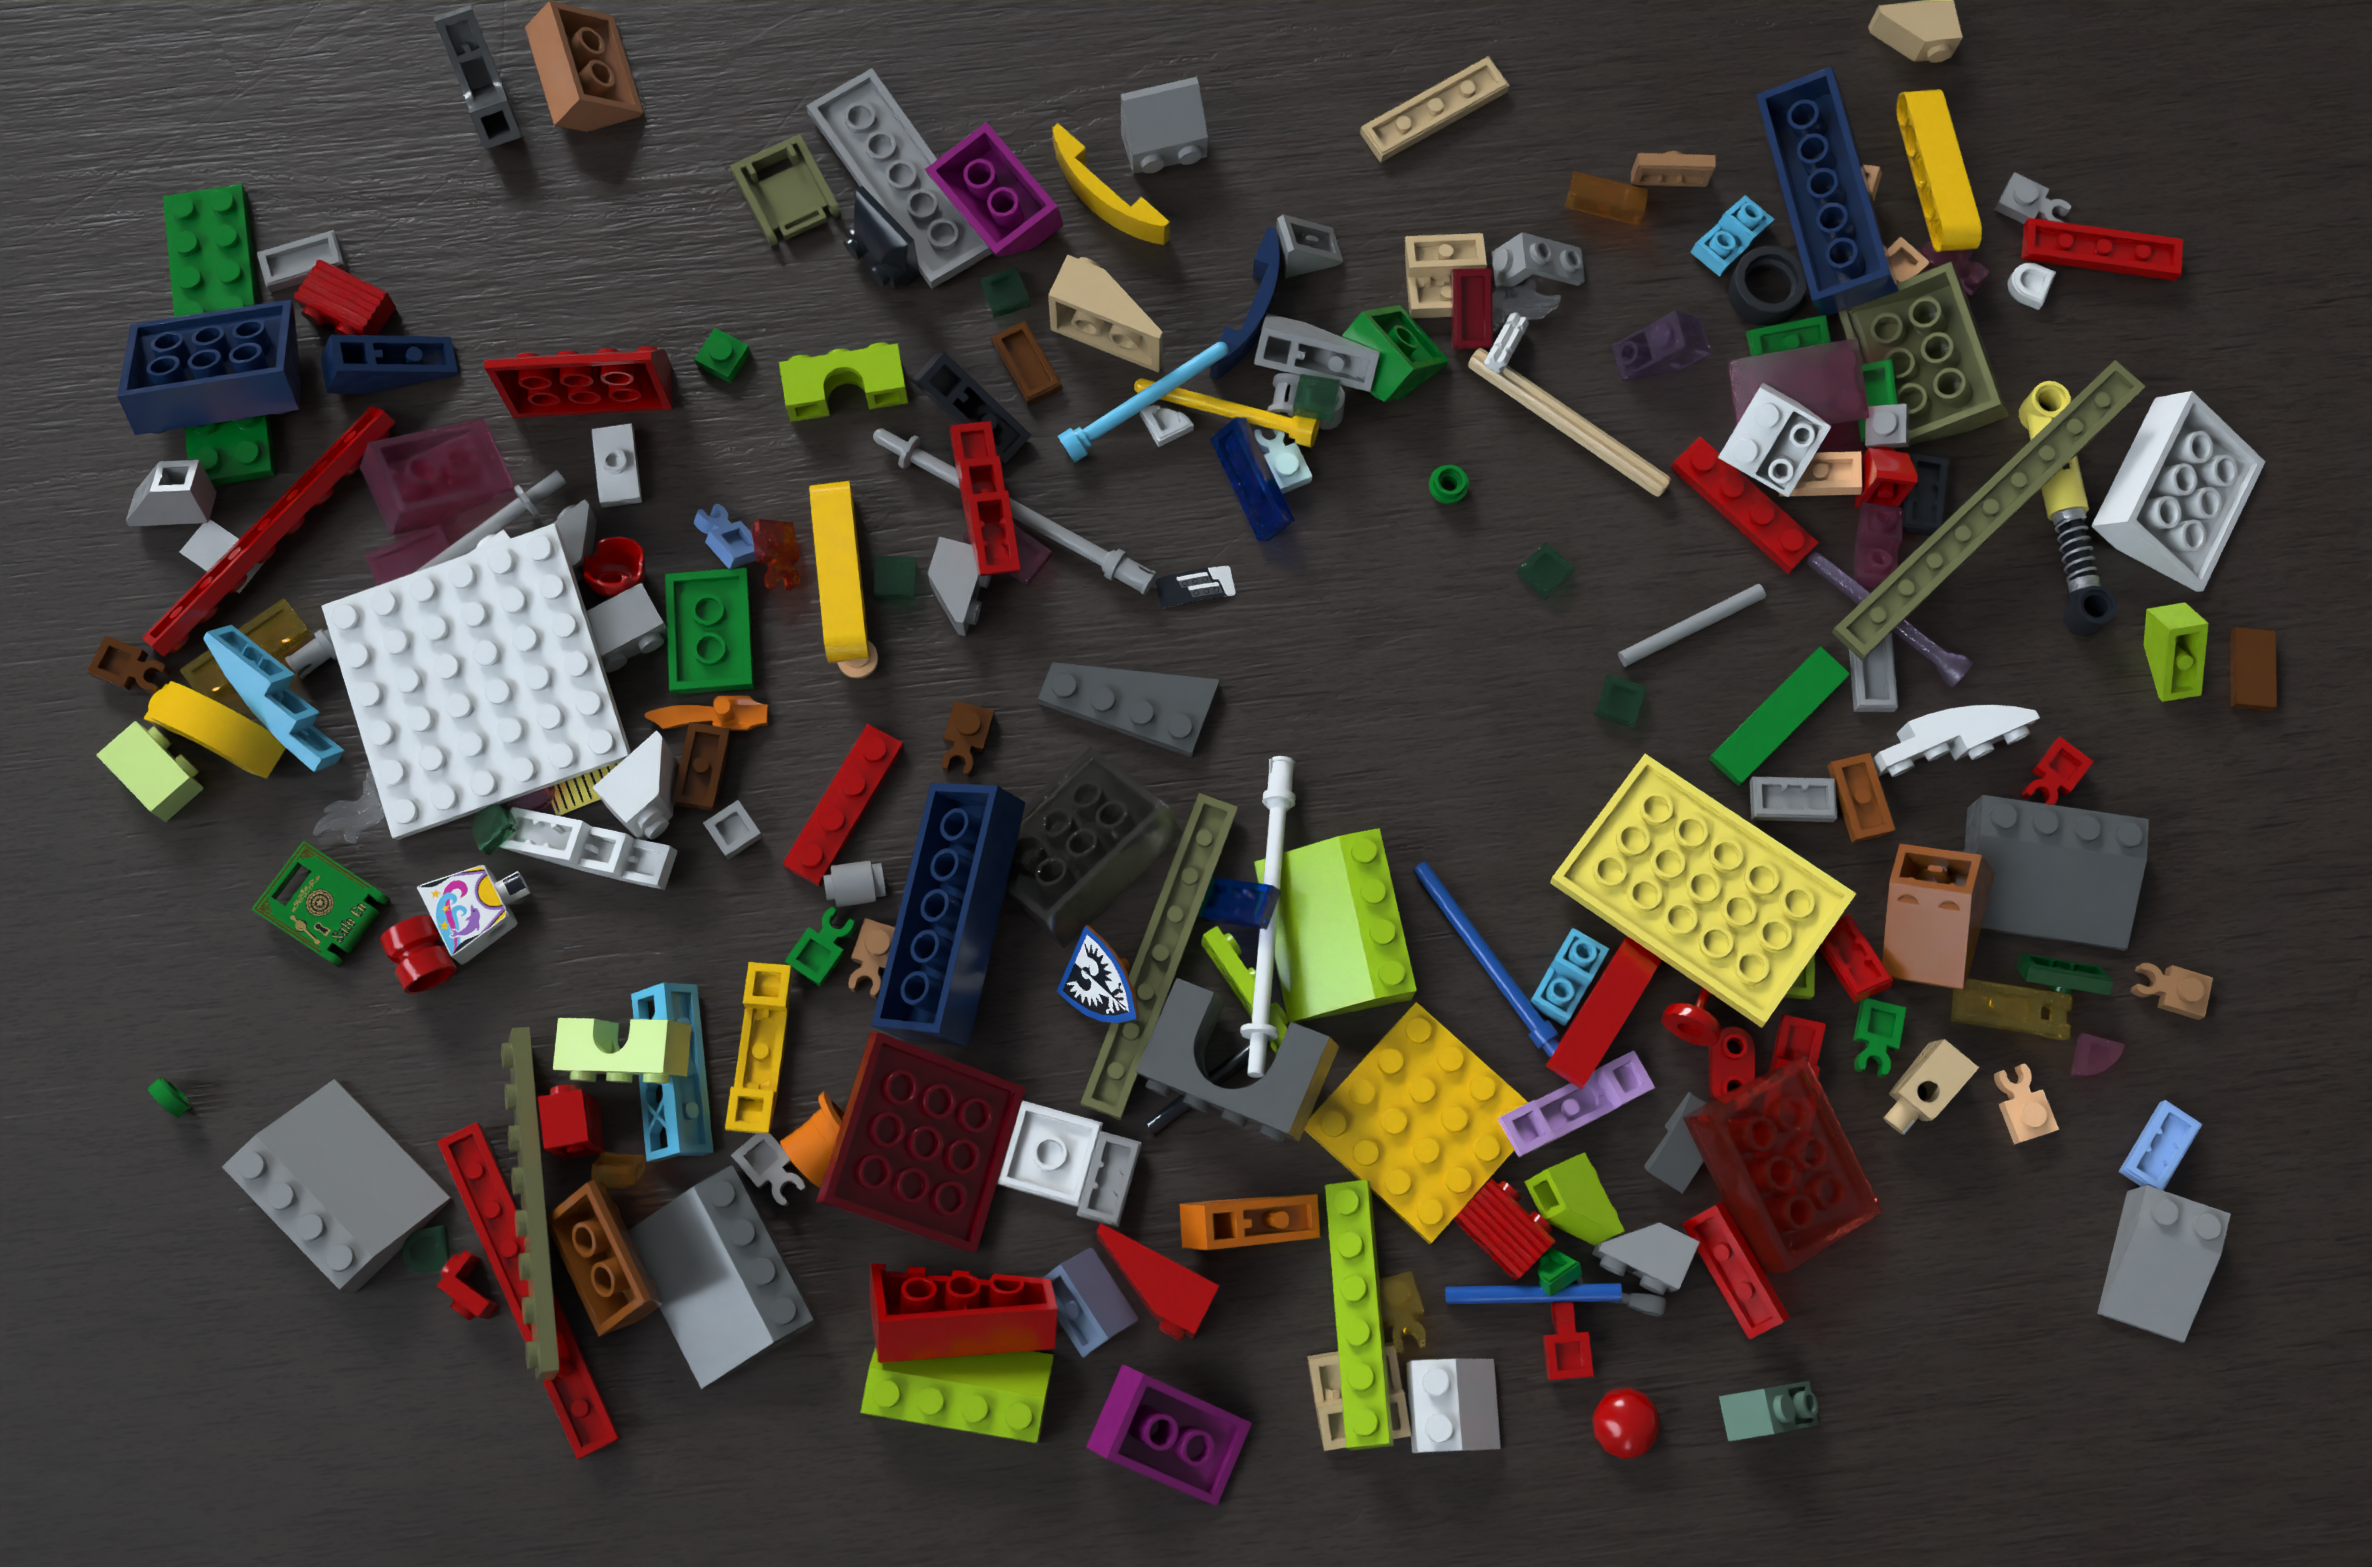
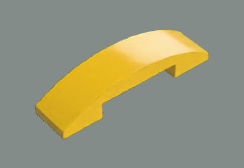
M1057 123L1052 128L1056 159L1065 179L1077 196L1095 214L1122 232L1151 243L1164 245L1168 242L1170 221L1142 197L1131 207L1086 168V147Z
M748 963L743 998L745 1012L734 1087H731L725 1125L726 1131L770 1134L779 1091L787 1035L792 967L790 965Z

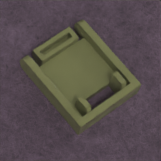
M800 134L730 165L732 175L770 247L778 244L777 237L774 234L780 231L786 241L828 222L824 210L829 209L834 218L842 215L831 190ZM789 158L793 167L760 182L758 181L757 171Z

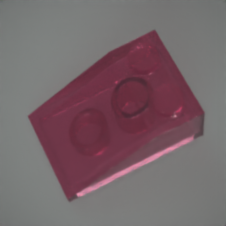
M1858 338L1728 361L1737 425L1763 383L1797 401L1829 425L1869 418Z
M483 418L369 442L360 464L361 471L391 536L430 527L511 492L515 487Z

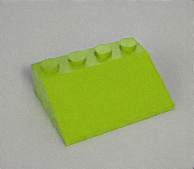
M1380 828L1333 837L1283 853L1274 959L1289 1024L1290 1022L1298 1023L1412 1000L1417 991ZM1266 858L1254 862L1261 899L1263 897Z

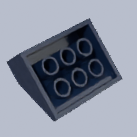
M292 299L130 325L117 397L135 435L159 434L172 429L203 427L211 423L230 420L242 421L249 417L268 414L280 415L289 411L299 410L301 376L295 311Z

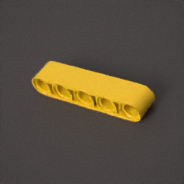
M1940 89L1902 92L1897 100V119L1932 246L1936 252L1976 249L1981 242V222L1944 94Z
M842 481L810 485V503L827 662L830 664L869 659V642L851 482Z

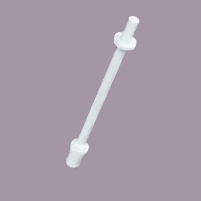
M1275 756L1269 759L1268 789L1263 793L1262 803L1270 810L1253 1015L1252 1023L1241 1026L1240 1030L1244 1038L1250 1039L1247 1075L1255 1078H1261L1265 1075L1267 1041L1275 1040L1279 1035L1277 1028L1269 1025L1285 820L1286 812L1295 806L1296 797L1292 792L1295 761L1286 756Z

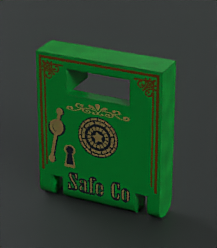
M303 840L251 910L339 967L343 960L336 953L330 952L329 949L335 944L350 954L380 914L378 910L365 902L367 898L371 896L375 901L384 905L390 898ZM301 866H303L311 873L287 905L284 906L276 899Z

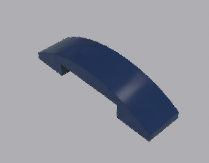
M1268 226L1254 259L1253 278L1262 281L1241 331L1225 326L1219 342L1227 344L1229 350L1224 358L1210 366V377L1220 378L1247 355L1261 335L1266 314H1270L1272 310L1279 270V243L1275 228Z

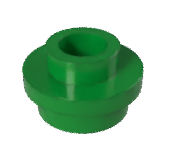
M1444 465L1437 468L1431 474L1429 480L1431 495L1443 504L1460 502L1466 496L1469 489V480L1466 473L1455 465ZM1446 481L1452 482L1455 485V489L1452 491L1445 490L1441 484Z

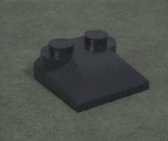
M863 186L859 187L856 190L854 223L844 230L847 238L843 241L845 248L856 260L862 258L870 266L868 268L869 272L880 286L888 285L894 289L900 284L910 285L920 277L914 239Z

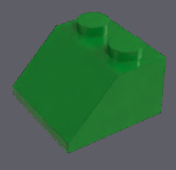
M1401 305L1362 311L1341 336L1380 352L1370 393L1384 403L1404 398L1450 362Z

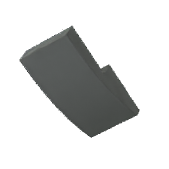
M1688 1092L1665 1125L1668 1133L1644 1165L1647 1172L1680 1193H1683L1713 1145L1725 1115Z

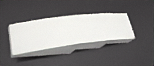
M515 807L511 809L499 846L503 849L661 890L666 888L678 852L669 845L634 839L627 833L592 827L581 820Z

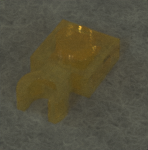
M1409 1271L1379 1279L1383 1328L1394 1325L1392 1332L1394 1350L1398 1354L1403 1353L1401 1338L1406 1334L1414 1335L1418 1340L1419 1347H1425V1329L1419 1322L1414 1320L1424 1317V1309L1412 1272Z

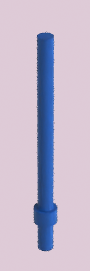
M1424 861L1413 869L1414 874L1531 1031L1528 1036L1538 1049L1542 1047L1548 1056L1551 1057L1559 1044L1556 1038L1559 1035L1549 1020L1544 1022L1428 863Z

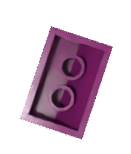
M987 122L925 169L928 176L996 257L1034 249L1064 226L1056 203Z

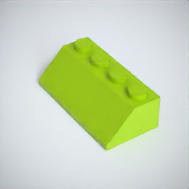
M875 1347L869 1366L861 1413L1039 1444L1054 1355L1035 1351L878 1363Z

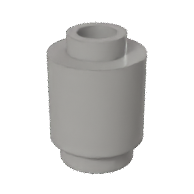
M869 860L830 866V875H823L826 899H835L836 908L876 902V897L886 896L881 863L871 864Z

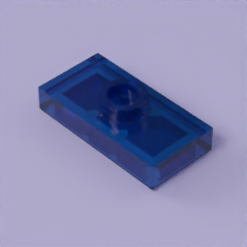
M1212 877L1198 916L1206 921L1267 930L1281 890L1268 884Z

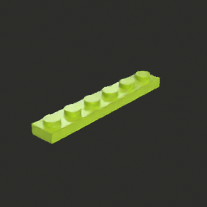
M1366 1179L1325 1185L1346 1448L1358 1450L1394 1446L1370 1182Z

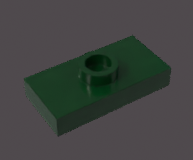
M2024 953L2018 956L2016 969L2027 982L2048 985L2049 989L2064 994H2072L2074 989L2110 995L2113 980L2101 966Z

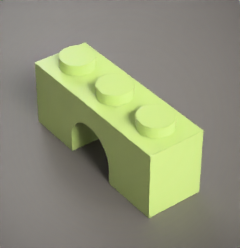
M558 1018L553 1070L570 1072V1080L596 1082L597 1074H606V1081L632 1083L633 1075H643L642 1082L669 1084L670 1076L687 1077L692 1025L670 1020L631 1019L628 1040L620 1050L618 1045L619 1023L599 1019Z

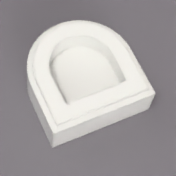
M2035 263L2022 264L2015 269L2008 280L2009 293L2018 302L2039 310L2045 301L2056 272Z

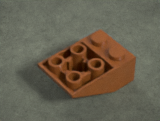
M1899 844L1889 881L1882 964L1892 979L1965 991L1995 872L1982 855Z

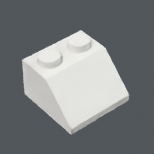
M656 731L592 788L606 807L636 839L646 841L649 838L652 840L666 830L669 825L668 820L673 817L674 804L672 797L675 788L677 760L663 737Z
M1494 1359L1413 1360L1406 1363L1412 1453L1501 1449Z

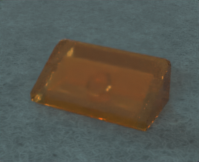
M1574 171L1564 207L1639 226L1646 208L1648 189Z

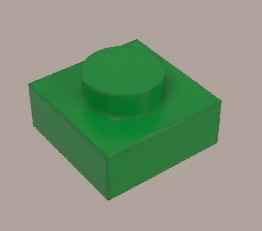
M714 328L694 361L697 367L731 384L751 351L749 345Z

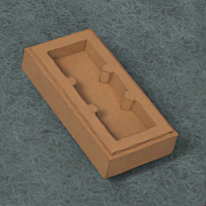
M1669 151L1664 154L1638 153L1631 170V184L1706 187L1716 168L1715 155L1683 154L1679 151Z

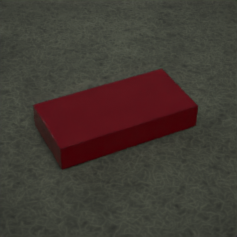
M1492 268L1451 270L1452 350L1491 349L1493 347Z

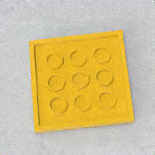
M1416 1002L1308 1119L1304 1130L1357 1179H1367L1370 1182L1371 1191L1430 1245L1514 1151L1498 1118L1528 1102Z

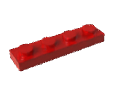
M2028 218L2023 227L2021 260L2176 281L2182 274L2183 239Z
M1700 436L1673 462L1671 469L1789 574L1815 549L1819 542L1739 470L1719 459L1720 453Z
M869 724L865 726L782 863L784 868L821 887L824 882L823 875L829 874L830 866L835 864L904 749L901 741Z

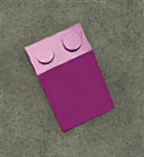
M1122 1364L1086 1447L1110 1461L1217 1506L1252 1423Z

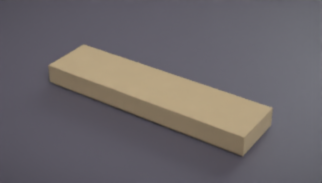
M1488 56L1361 126L1360 134L1381 163L1507 93L1509 84Z

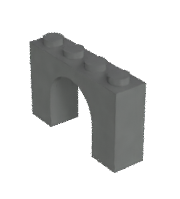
M1176 978L1136 1069V1073L1147 1080L1145 1087L1166 1097H1169L1171 1091L1184 1095L1183 1103L1202 1112H1207L1209 1106L1223 1111L1222 1119L1244 1128L1247 1121L1261 1127L1259 1134L1276 1142L1283 1143L1285 1137L1299 1142L1339 1046L1329 1036L1290 1022L1272 1066L1259 1081L1240 1089L1218 1087L1213 1084L1207 1073L1205 1052L1225 1002L1210 990Z

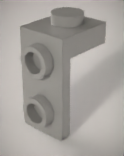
M1521 232L1492 252L1496 288L1509 290L1532 274L1577 286L1585 282L1582 252L1579 247Z

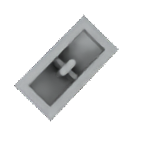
M1284 214L1277 218L1276 232L1279 243V260L1285 278L1338 266L1343 262L1332 227Z

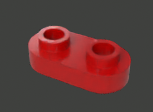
M1730 1026L1721 1029L1718 1042L1713 1046H1709V1096L1714 1106L1719 1110L1735 1113L1746 1108L1754 1098L1755 1046L1749 1033L1742 1028ZM1733 1040L1739 1044V1054H1732L1728 1050V1041ZM1729 1082L1736 1083L1739 1086V1096L1729 1094L1727 1091Z

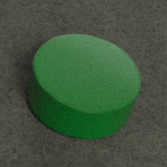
M159 1077L147 1088L154 1099L176 1118H180L191 1108V1102L184 1093L165 1077Z

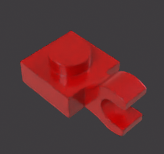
M1573 1302L1551 1303L1552 1321L1556 1334L1543 1335L1547 1380L1594 1377L1589 1332L1576 1333Z

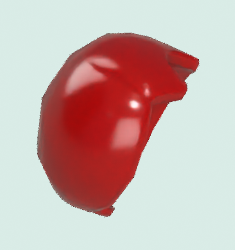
M624 537L600 540L595 554L592 557L586 555L584 558L583 576L586 586L599 596L613 598L640 583L643 584L646 576L644 548L635 540Z
M1631 1387L1612 1389L1605 1394L1594 1410L1592 1419L1594 1437L1605 1452L1621 1459L1640 1457L1648 1452L1657 1440L1660 1430V1419L1656 1406L1646 1393Z

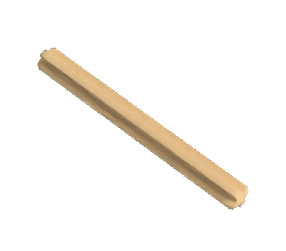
M1479 348L1472 355L1468 364L1471 370L1654 496L1659 497L1669 486L1671 478L1508 365L1501 373H1495L1493 369H1487L1484 362L1489 352L1483 348Z

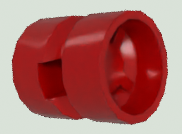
M420 915L406 919L392 926L380 937L381 945L387 957L390 958L392 963H399L395 968V974L404 992L407 994H416L434 988L451 978L457 970L448 949L445 946H438L441 942L439 938L440 933L430 915Z

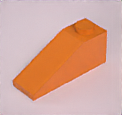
M1318 1194L1227 1199L1179 1204L1182 1248L1214 1250L1320 1238Z

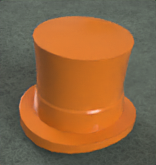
M823 1091L818 1096L821 1108L801 1127L780 1141L783 1150L792 1163L807 1179L819 1188H821L844 1116V1112L826 1091Z

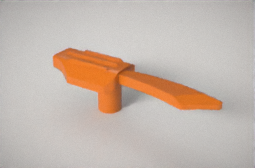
M717 696L714 699L713 707L676 705L646 712L645 718L654 722L663 730L689 725V722L698 724L712 723L713 726L729 728L731 731H748L755 727L768 725L769 707L768 705L756 702L749 696Z

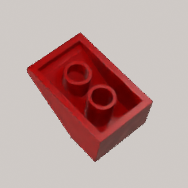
M1101 1223L1097 1229L1098 1241L1151 1316L1160 1322L1158 1330L1179 1342H1182L1184 1336L1193 1340L1217 1293L1219 1285Z

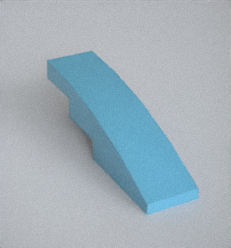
M233 625L206 632L203 639L226 678L255 716L282 745L313 772L336 764L339 761L344 749L313 726L320 712L288 688L295 676L293 672Z

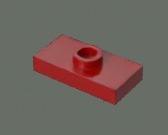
M1847 914L1840 917L1819 946V949L1852 1001L1856 1003L1891 988L1893 979L1852 916Z

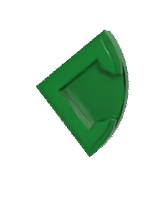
M1551 1247L1539 1258V1284L1542 1290L1550 1297H1553L1582 1276L1581 1264Z

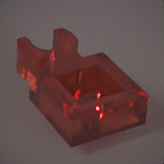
M756 520L750 525L757 563H767L768 571L764 576L765 585L768 590H773L781 584V577L785 582L786 591H791L799 585L800 580L797 570L792 566L800 559L793 522Z

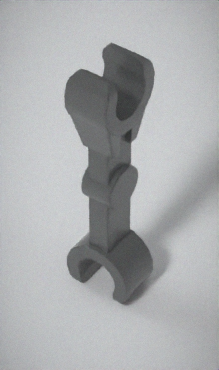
M1582 1277L1574 1281L1575 1284H1585ZM1622 1293V1301H1606L1618 1304V1302L1627 1304L1629 1308L1655 1317L1664 1314L1666 1307L1665 1298L1645 1293Z

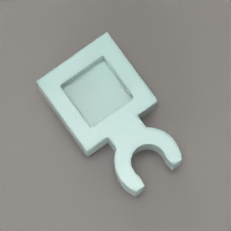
M1257 429L1254 433V443L1260 451L1267 453L1260 457L1259 464L1275 497L1312 482L1313 476L1298 445L1292 443L1285 446V432L1273 430L1276 437L1272 440H1267L1262 436L1260 429Z

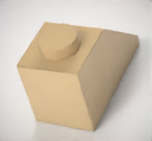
M1924 0L1880 5L1868 26L1870 34L1913 62L1929 60V62L1937 63L1951 58L1963 38L1954 0Z

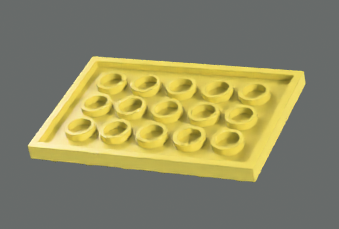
M1646 754L1643 755L1550 881L1553 886L1761 1028L1765 1025L1856 895L1855 892Z

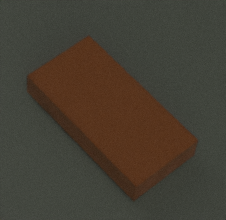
M1026 320L991 336V343L1027 407L1063 390L1060 379Z
M2235 627L2230 631L2231 708L2270 712L2277 708L2276 631Z

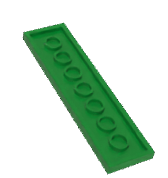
M237 184L163 196L174 317L258 305L247 191L243 185ZM270 414L249 417L242 421L230 420L211 423L203 427H185L188 460L200 461L213 486L276 476Z

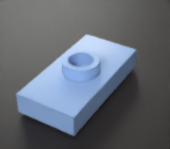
M2161 1101L2118 1172L2141 1187L2148 1185L2164 1191L2202 1124L2168 1101Z

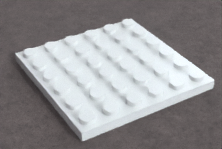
M555 523L322 605L393 839L400 840L616 764L631 754L560 527Z

